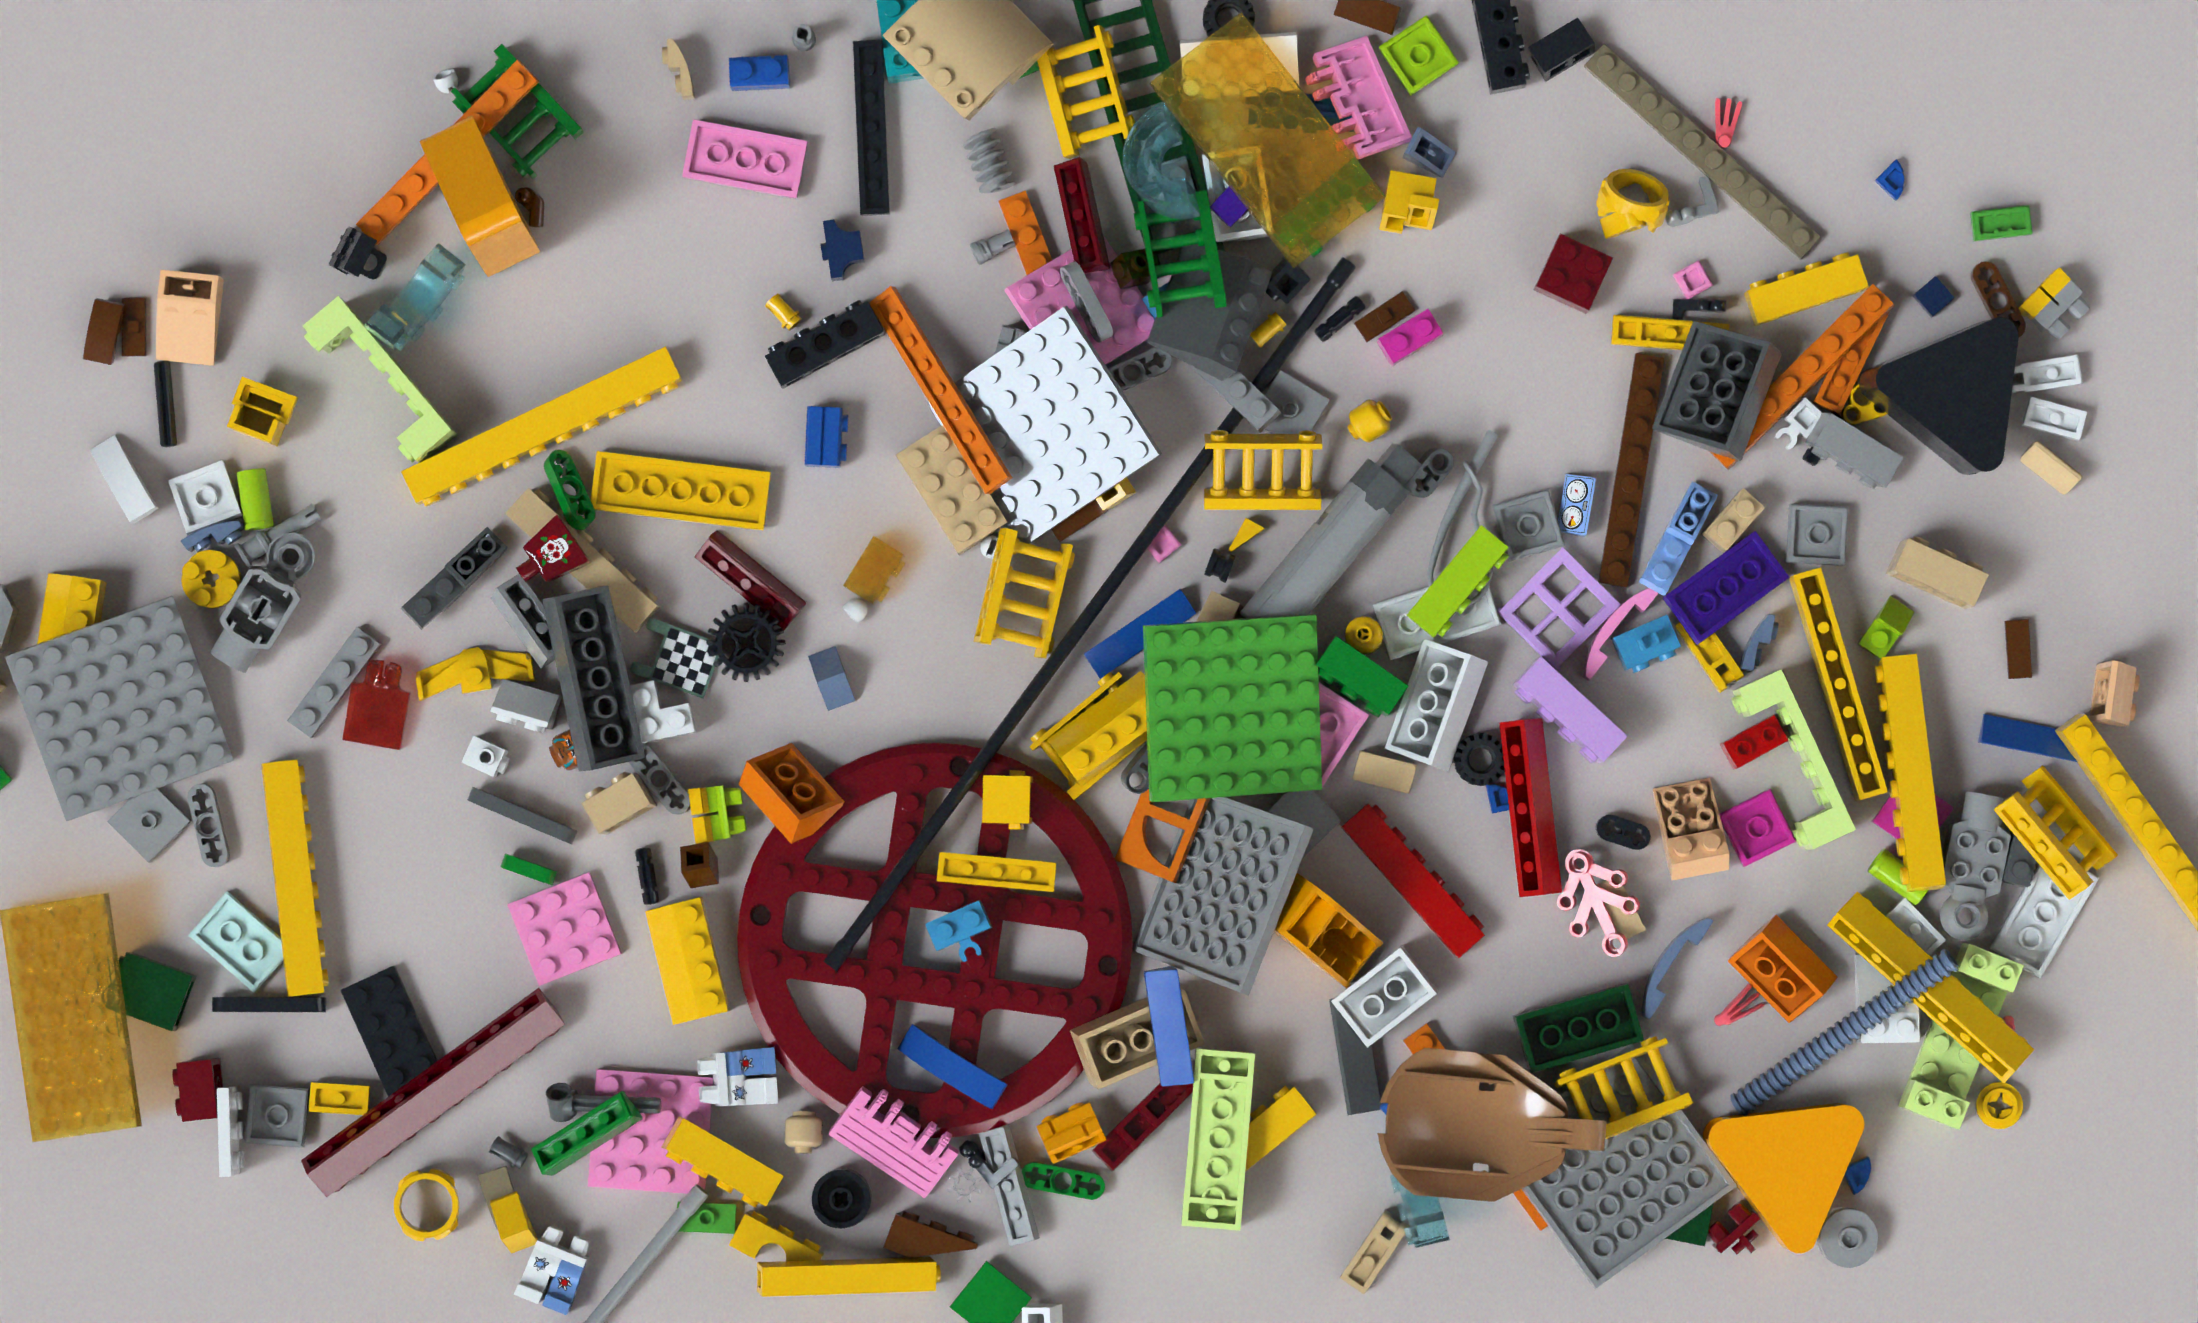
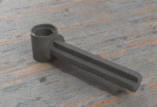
M555 1083L546 1090L550 1117L556 1122L569 1121L576 1116L577 1111H591L613 1097L578 1095L577 1090H572L571 1086L566 1083ZM628 1097L640 1113L658 1114L661 1111L660 1098Z

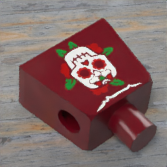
M556 515L523 546L530 559L516 567L525 582L540 573L544 580L549 583L590 564L591 561L560 516Z

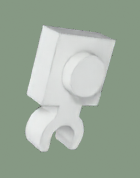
M1806 397L1803 398L1784 419L1790 426L1778 430L1774 438L1777 440L1782 434L1789 435L1790 443L1785 448L1787 450L1793 448L1797 443L1798 434L1805 439L1811 434L1822 412Z

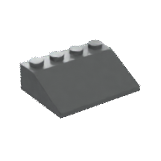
M1198 244L1183 246L1176 262L1199 259L1200 255H1205L1204 246L1198 247ZM1218 250L1227 306L1215 308L1214 299L1207 298V296L1161 303L1163 317L1157 318L1156 315L1147 343L1223 381L1237 372L1273 271L1248 258ZM1203 270L1171 275L1166 290L1205 284V281L1210 280L1209 272L1203 273Z
M1693 321L1652 429L1715 454L1741 461L1782 352L1770 342Z

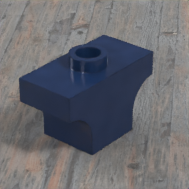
M834 219L823 221L826 243H821L823 261H829L832 282L844 280V273L849 266L865 263L860 230L843 231L838 228Z

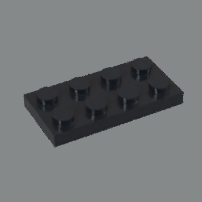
M395 966L340 990L388 1097L438 1061Z

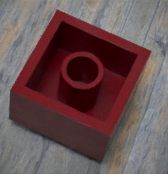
M1560 233L1533 290L1587 314L1613 257Z
M221 1058L176 1063L177 1069H173L172 1077L174 1087H179L180 1098L175 1100L177 1116L182 1117V1122L218 1118L217 1088L223 1087Z

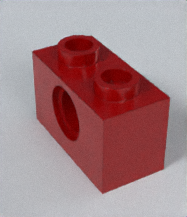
M1772 715L1720 743V746L1734 770L1789 740L1775 715Z

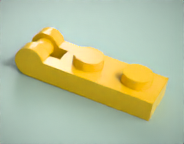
M1680 622L1674 625L1719 693L1726 690L1727 685L1732 681H1739L1744 677L1741 669L1715 632L1696 645ZM1724 663L1728 670L1719 675L1715 668Z

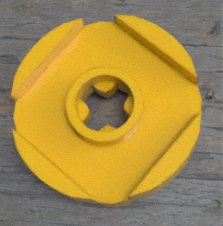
M204 550L193 555L183 566L182 587L187 597L198 606L212 609L220 608L230 602L239 587L241 572L234 559L225 553L215 550ZM209 571L212 574L219 575V579L215 581L216 586L214 587L204 583V579L207 577L206 573Z

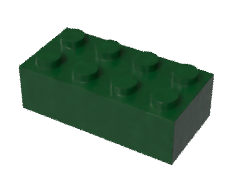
M1625 983L1513 1015L1530 1073L1645 1041L1629 985Z

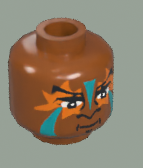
M569 729L556 735L552 740V746L549 747L550 754L557 767H563L568 771L578 767Z

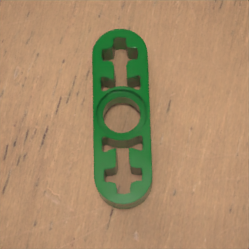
M554 450L544 461V470L568 524L576 530H584L595 519V509L570 454L564 450ZM556 461L557 464H562L563 468L560 465H555L554 462ZM563 485H571L575 489L576 495L567 494Z
M1030 1162L1022 1169L1025 1186L1031 1189L1089 1200L1098 1199L1105 1190L1103 1178L1096 1173L1039 1162ZM1033 1167H1037L1038 1173L1047 1175V1169L1053 1170L1050 1176L1051 1187H1045L1046 1180L1037 1179L1036 1184L1030 1183V1178L1026 1177V1172H1031ZM1065 1172L1070 1175L1072 1179L1070 1187L1067 1189L1056 1187L1054 1179L1058 1173ZM1075 1175H1082L1080 1181L1086 1183L1090 1181V1178H1095L1096 1184L1100 1185V1190H1095L1093 1195H1090L1087 1188L1079 1187V1193L1073 1192L1076 1185Z

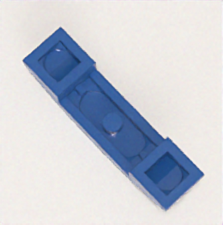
M914 1024L910 1026L897 1048L930 1073L990 1109H994L1008 1085L990 1072L979 1068L937 1041L935 1037Z

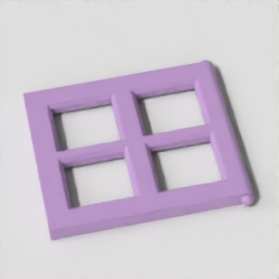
M1562 547L1502 608L1498 607L1497 612L1555 670L1559 671L1561 669L1560 665L1621 604ZM1563 563L1581 582L1560 602L1542 583ZM1587 587L1604 606L1584 625L1566 607ZM1534 592L1552 611L1531 630L1514 611ZM1558 616L1576 634L1555 654L1538 635Z

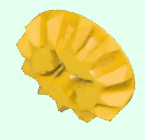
M2003 1082L1987 1085L1980 1090L1975 1101L1977 1115L1984 1124L1995 1129H2005L2014 1125L2019 1120L2023 1111V1101L2020 1093L2012 1085ZM2001 1093L2002 1102L2011 1106V1109H2001L1998 1118H1996V1109L1987 1105V1103L1996 1102Z

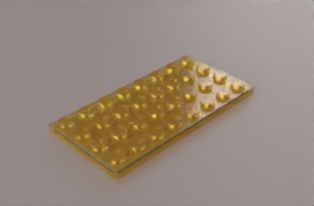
M1242 12L1149 83L1293 268L1386 197Z
M109 893L0 910L32 1142L142 1126Z

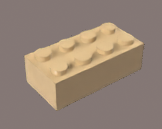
M944 425L896 454L898 461L958 555L980 543L986 537L991 536L1008 523L991 495L985 494Z
M1180 988L1189 1049L1192 1050L1205 1043L1186 991ZM1147 997L1070 1030L1089 1084L1098 1090L1157 1065Z

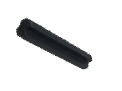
M158 361L154 363L160 445L162 447H174L177 445L171 365L168 361Z

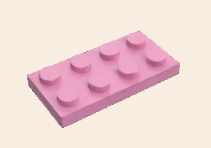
M693 119L682 177L797 199L808 141Z

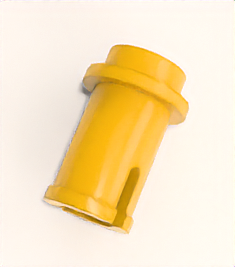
M779 293L774 295L765 305L782 323L781 327L783 329L787 328L791 331L802 320L799 316L800 312L798 310L794 311L781 298Z
M1276 312L1272 315L1268 314L1269 318L1250 333V336L1260 348L1279 331L1283 332V328L1287 325Z

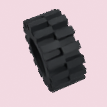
M1209 0L1203 11V27L1209 38L1249 35L1255 23L1253 5L1248 0ZM1224 8L1235 9L1240 15L1238 26L1233 29L1221 27L1217 20L1219 12Z
M1486 733L1472 734L1459 743L1454 756L1455 770L1460 775V778L1471 785L1477 786L1489 785L1497 781L1505 772L1502 742H1499L1498 738ZM1477 748H1484L1491 754L1492 763L1485 771H1477L1470 765V754Z

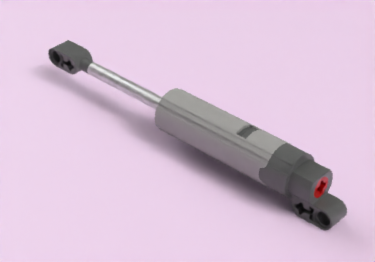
M1392 443L1376 463L1367 459L1324 510V513L1316 523L1314 522L1241 610L1242 617L1259 618L1310 614L1355 560L1358 553L1370 542L1409 494L1424 498L1434 492L1453 468L1454 459L1451 453L1445 449L1432 448L1426 451L1418 461L1400 445ZM1440 453L1444 458V464L1440 469L1436 470L1432 465V459L1436 454ZM1425 468L1426 471L1434 474V477L1427 476L1428 473L1423 471V469ZM1417 478L1423 479V489L1416 488L1417 483L1415 482V480ZM1147 744L1140 749L1121 774L1122 785L1135 794L1144 793L1149 789L1148 772L1139 766L1141 763L1146 766L1148 765ZM1135 772H1141L1143 777L1141 784L1131 787L1129 783L1130 776Z

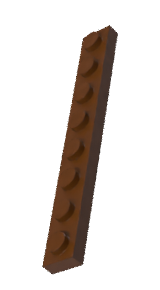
M1635 353L1598 579L1600 584L1628 587L1653 433L1652 427L1655 421L1664 365L1663 357Z

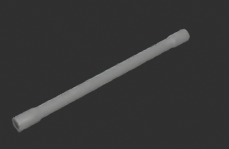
M695 1184L681 1201L678 1209L584 1323H603L688 1218L694 1215L708 1198L709 1194L702 1187Z

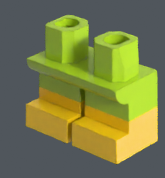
M722 785L688 789L692 815L718 812L717 815L692 818L696 844L730 839L732 835L747 831L745 815L729 817L728 806L743 804L740 788H725Z

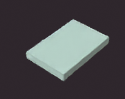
M229 891L220 898L188 935L254 993L257 992L283 962L281 937Z

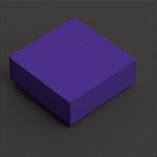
M1229 186L1210 206V209L1231 228L1251 206Z

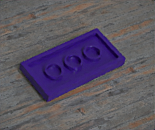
M1754 531L1664 596L1663 600L1696 645H1698L1790 577L1757 532Z

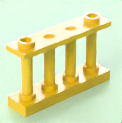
M1100 25L1094 26L1095 38L1059 49L1049 48L1037 60L1062 154L1067 159L1080 156L1078 148H1082V144L1118 133H1123L1124 139L1128 141L1135 140L1133 132L1137 131L1133 115H1128L1110 48L1114 47L1110 31H1105V28ZM1100 49L1104 63L1103 66L1066 77L1058 76L1055 65L1059 64V60ZM1103 77L1108 78L1111 89L1110 94L1073 105L1065 103L1063 93L1067 91V88ZM1115 104L1119 118L1118 122L1081 133L1073 132L1071 120H1074V116Z
M1215 430L1211 434H1204L1205 449H1213V486L1210 489H1204V510H1321V491L1312 486L1313 449H1322L1321 434H1316V432L1310 430L1300 431L1299 434H1228L1224 430ZM1225 449H1243L1242 486L1239 489H1228L1225 486ZM1254 449H1272L1271 486L1268 489H1257L1254 486ZM1284 449H1301V486L1298 489H1286L1283 486Z
M1000 528L973 642L991 645L992 640L999 638L1035 647L1034 657L1046 659L1047 654H1051L1054 646V637L1051 636L1067 569H1071L1074 562L1075 553L1072 552L1073 545L1060 544L1059 551L1020 542V539L1016 538L1018 531ZM1020 553L1056 562L1053 578L1048 579L1013 570V567L1010 566L1012 555ZM1012 581L1048 590L1046 607L1043 608L1006 598V595L1003 594L1005 583ZM1007 610L1043 619L1039 636L999 627V623H996L998 613Z
M1110 671L1097 682L1100 688L1048 731L1042 728L1030 738L1033 743L1029 748L1034 751L1040 746L1068 779L1069 782L1067 784L1070 786V789L1066 792L1073 800H1076L1147 741V739L1083 786L1079 785L1047 741L1050 736L1071 722L1082 710H1087L1096 704L1094 701L1105 691L1108 690L1111 693L1118 688L1119 685L1116 682L1123 677L1120 672L1113 675Z
M2042 765L2021 781L2028 789L2023 795L2017 791L1998 804L1993 810L2070 900L2094 882L2087 874V871L2092 866L2097 871L2116 858L2118 854ZM2035 799L2047 811L2042 818L2030 806ZM2054 821L2066 834L2060 841L2049 829V826ZM2073 844L2084 856L2080 863L2068 851Z
M1657 1036L1640 1042L1642 1047L1579 1072H1577L1576 1068L1566 1070L1559 1074L1561 1079L1554 1083L1555 1087L1558 1089L1567 1085L1580 1119L1593 1120L1578 1080L1591 1075L1595 1076L1611 1116L1608 1118L1610 1123L1606 1124L1605 1139L1690 1107L1693 1102L1689 1092L1681 1095L1679 1091L1675 1090L1659 1049L1668 1044L1666 1038L1658 1040ZM1645 1054L1649 1055L1665 1094L1663 1097L1664 1102L1653 1105L1652 1101L1649 1102L1632 1059ZM1619 1064L1623 1068L1638 1105L1636 1107L1637 1112L1626 1116V1113L1621 1111L1605 1070Z

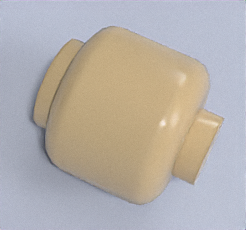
M792 1112V1116L785 1120V1144L795 1148V1153L812 1154V1148L822 1145L823 1120L816 1117V1112Z

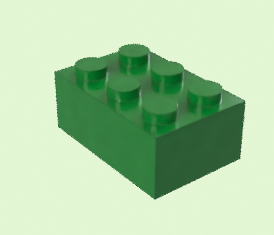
M1337 636L1333 638L1316 664L1320 679L1329 685L1333 681L1342 687L1340 692L1352 701L1359 698L1365 702L1366 706L1364 709L1377 718L1381 715L1388 716L1408 688V685Z

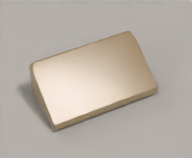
M2039 441L2033 442L2020 458L2024 465L2063 495L2067 494L2082 479V475Z
M1359 751L1352 780L1409 794L1417 765Z

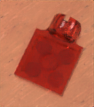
M371 660L367 664L364 681H353L351 683L342 740L401 750L411 692L405 691L400 687L402 673L400 665L393 662L386 664L383 677L385 661Z

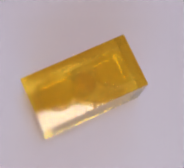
M873 536L845 581L844 588L872 605H875L877 600L882 603L890 590L887 583L892 575L897 578L906 564L902 561L904 554Z

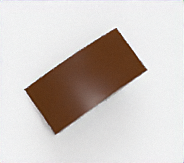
M1338 0L1333 15L1393 35L1402 8L1382 0Z
M99 298L94 300L86 335L84 360L108 365L114 363L117 337L121 332L124 304Z

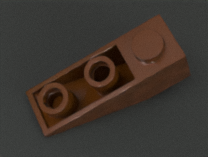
M903 1210L902 1215L895 1214L883 1247L913 1258L977 1249L979 1243L974 1242L975 1236L958 1230L957 1235L947 1232V1226L933 1220L930 1221L929 1225L918 1221L919 1215Z

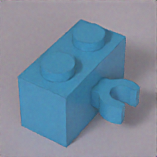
M1668 615L1611 638L1624 670L1632 668L1633 673L1650 667L1648 661L1659 657L1661 662L1677 655L1675 649L1681 647Z
M980 900L925 924L936 951L959 942L961 946L959 956L963 962L968 961L965 955V950L968 947H973L978 956L982 955L981 947L976 942H973L971 937L993 928Z

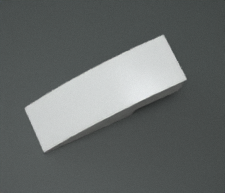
M116 435L90 450L130 523L135 524L159 509Z

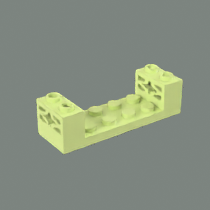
M337 296L303 325V328L307 331L304 335L305 339L318 352L323 349L330 354L346 339L351 337L364 352L368 349L372 353L368 359L382 373L388 372L391 377L387 381L401 396L406 394L410 398L406 401V404L420 418L401 433L397 439L401 443L398 449L412 463L415 460L420 463L432 457L458 435L342 298Z
M1782 669L1733 690L1732 692L1735 697L1731 698L1732 704L1738 714L1743 713L1744 718L1777 704L1779 709L1775 710L1776 716L1782 726L1787 725L1791 734L1787 737L1794 753L1797 751L1800 753L1803 760L1800 763L1801 770L1806 779L1811 778L1814 783L1815 789L1812 790L1814 798L1819 806L1824 805L1825 807L1824 810L1794 823L1796 830L1792 832L1799 847L1803 846L1806 850H1812L1856 830Z
M1962 943L1956 957L1959 970L1957 972L1952 971L1951 975L1959 979L1966 989L1974 996L1979 997L1984 1005L1998 1016L2007 992H2014L2024 965L1972 944ZM1932 1020L1898 1106L1960 1130L1970 1104L1965 1099L1980 1062Z
M1195 1048L1194 1083L1181 1215L1182 1226L1241 1230L1255 1062L1254 1052Z

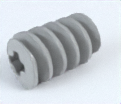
M996 128L987 129L971 136L963 145L966 150H972L967 155L968 159L976 161L972 164L971 169L980 172L976 175L975 180L977 182H985L979 187L981 193L999 192L1016 183L1006 181L1013 173L1012 171L1002 170L1009 162L1008 160L998 159L1005 151L1004 149L995 150L994 148L1001 142L1000 139H991L990 137L997 131Z

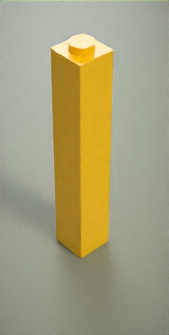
M931 1257L757 1262V1292L762 1297L936 1291V1283L941 1280L940 1265H936V1261Z

